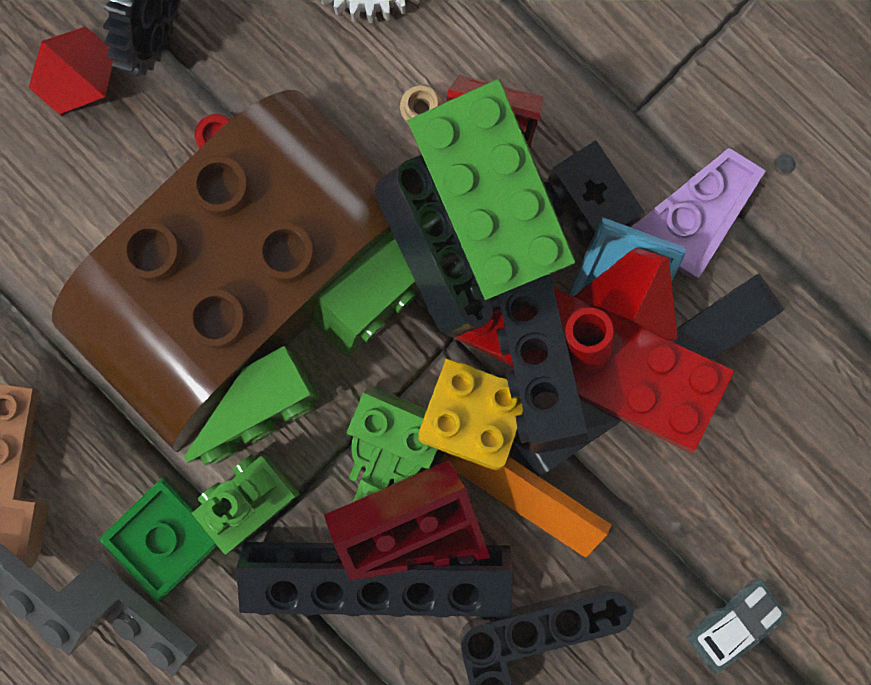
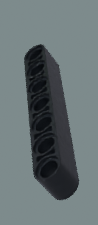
M758 273L677 327L678 339L672 342L712 360L777 316L785 308L761 274ZM580 400L588 432V443L534 454L530 441L521 443L520 437L517 436L513 442L537 476H541L623 420Z

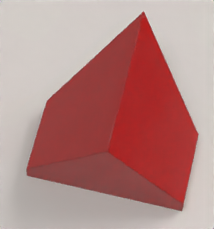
M86 26L41 41L29 88L62 117L67 111L104 98L113 68V59L107 57L110 47L104 45V42Z
M635 248L574 296L671 342L678 339L668 257Z

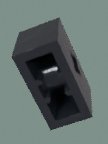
M597 140L554 166L548 177L551 182L549 190L558 196L557 204L559 206L564 204L567 206L574 217L571 220L572 226L584 242L587 240L591 242L602 217L629 226L636 222L644 213V210ZM597 192L600 198L597 203L594 200L586 202L583 199L585 193L594 194Z

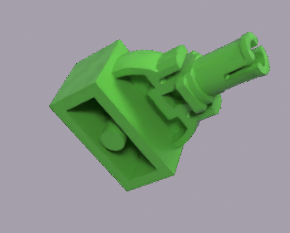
M372 385L363 392L346 434L353 436L351 450L354 466L349 479L356 482L363 466L366 467L353 502L388 487L391 479H394L393 484L418 474L423 467L429 470L437 449L422 444L418 439V433L427 409Z
M253 454L249 455L232 469L236 477L222 484L217 482L198 497L202 505L193 511L192 515L224 555L234 551L301 495L269 455H261L259 458H256Z

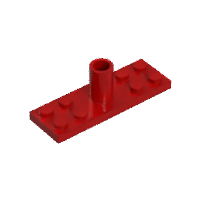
M553 287L579 399L684 451L694 454L734 370ZM523 308L515 314L514 318L526 322L532 320L538 312L533 308ZM502 312L493 314L485 326L453 337L514 367L511 354L502 356L496 329L505 327ZM595 342L597 345L585 346L582 343ZM533 349L524 356L523 360L528 364L538 365L545 361L548 354L541 349Z

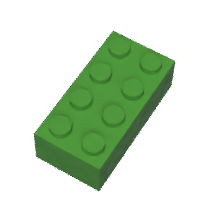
M500 79L494 80L407 120L485 300L575 263L569 243Z

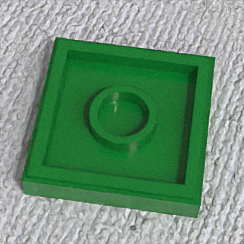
M166 477L161 478L97 539L156 603L161 602L218 547L192 515V512L196 509Z

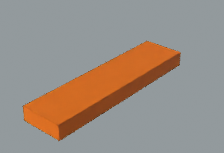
M447 452L444 453L440 460L442 463L449 460L455 472L585 558L589 556L609 533L612 524L509 456L504 467L500 470H493Z

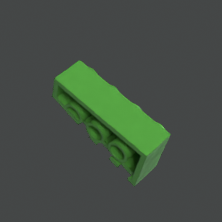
M392 231L317 296L312 322L347 358L364 341H370L385 326L386 323L384 321L395 311L400 313L417 296L415 291L418 289V286Z

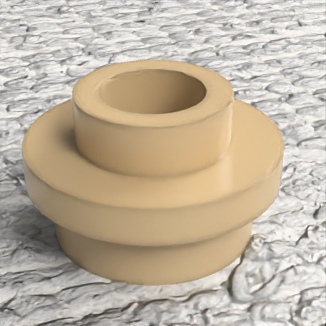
M420 85L412 87L405 92L400 102V111L407 124L408 119L419 115L413 109L417 103L427 104L429 110L442 104L439 94L434 89Z

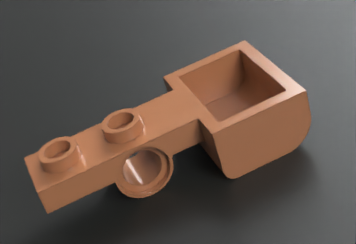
M0 384V543L31 568L36 563L42 548L49 503L46 500L21 497L24 475L31 470L36 458L37 441L35 436L31 434L39 389Z

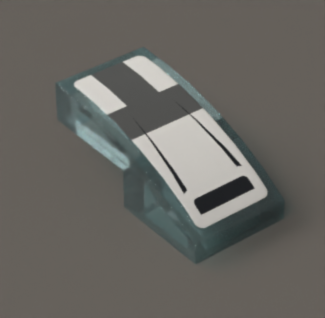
M761 579L751 580L724 608L713 609L686 636V639L711 672L715 674L721 672L753 648L788 614Z

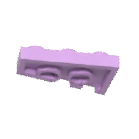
M728 148L631 228L685 247L686 255L678 271L695 281L701 276L766 170Z

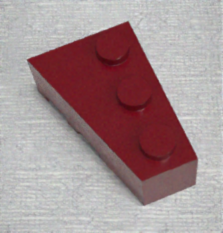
M449 460L324 515L334 546L350 581L406 572L408 565L433 562L436 567L449 565V559L470 555H474L476 560L490 558L466 488Z

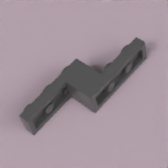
M0 543V598L5 601L7 608L12 614L19 618H25L38 629L47 644L54 648H60L68 656L105 620L112 625L118 636L131 641L147 655L148 660L155 667L164 669L172 677L181 669L198 646L196 642L97 559L60 592H57Z

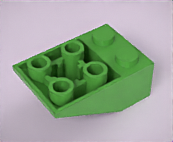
M283 346L243 368L184 455L186 462L202 461L204 466L214 463V465L238 453L235 445L240 442L248 443L252 441L256 443L276 432L277 430L273 424L280 420H291L293 422L314 411L315 408L312 403L321 397L297 353Z

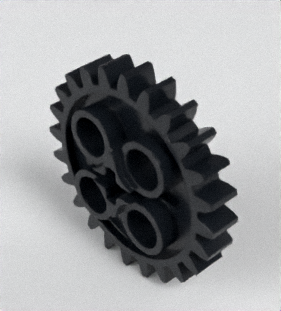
M109 0L104 8L108 11L109 18L105 21L103 29L109 30L104 45L110 47L107 57L113 59L112 66L120 71L140 76V74L145 76L148 70L153 71L155 61H161V49L168 48L167 37L168 34L173 33L172 22L173 19L178 18L179 14L177 11L181 0Z

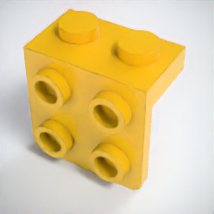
M445 359L422 421L418 439L427 446L493 470H500L507 461L516 434L517 423L515 416L521 415L523 412L521 398H511L506 378H499L477 370L470 365Z

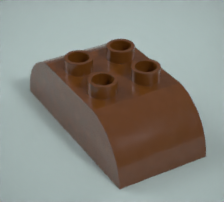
M285 90L272 94L251 105L225 124L81 262L67 280L56 299L52 311V323L174 452H178L205 426L242 369L279 348L286 347L312 322L317 296L391 231L390 225L386 221L375 195V186L378 180L385 175L303 93L297 90Z

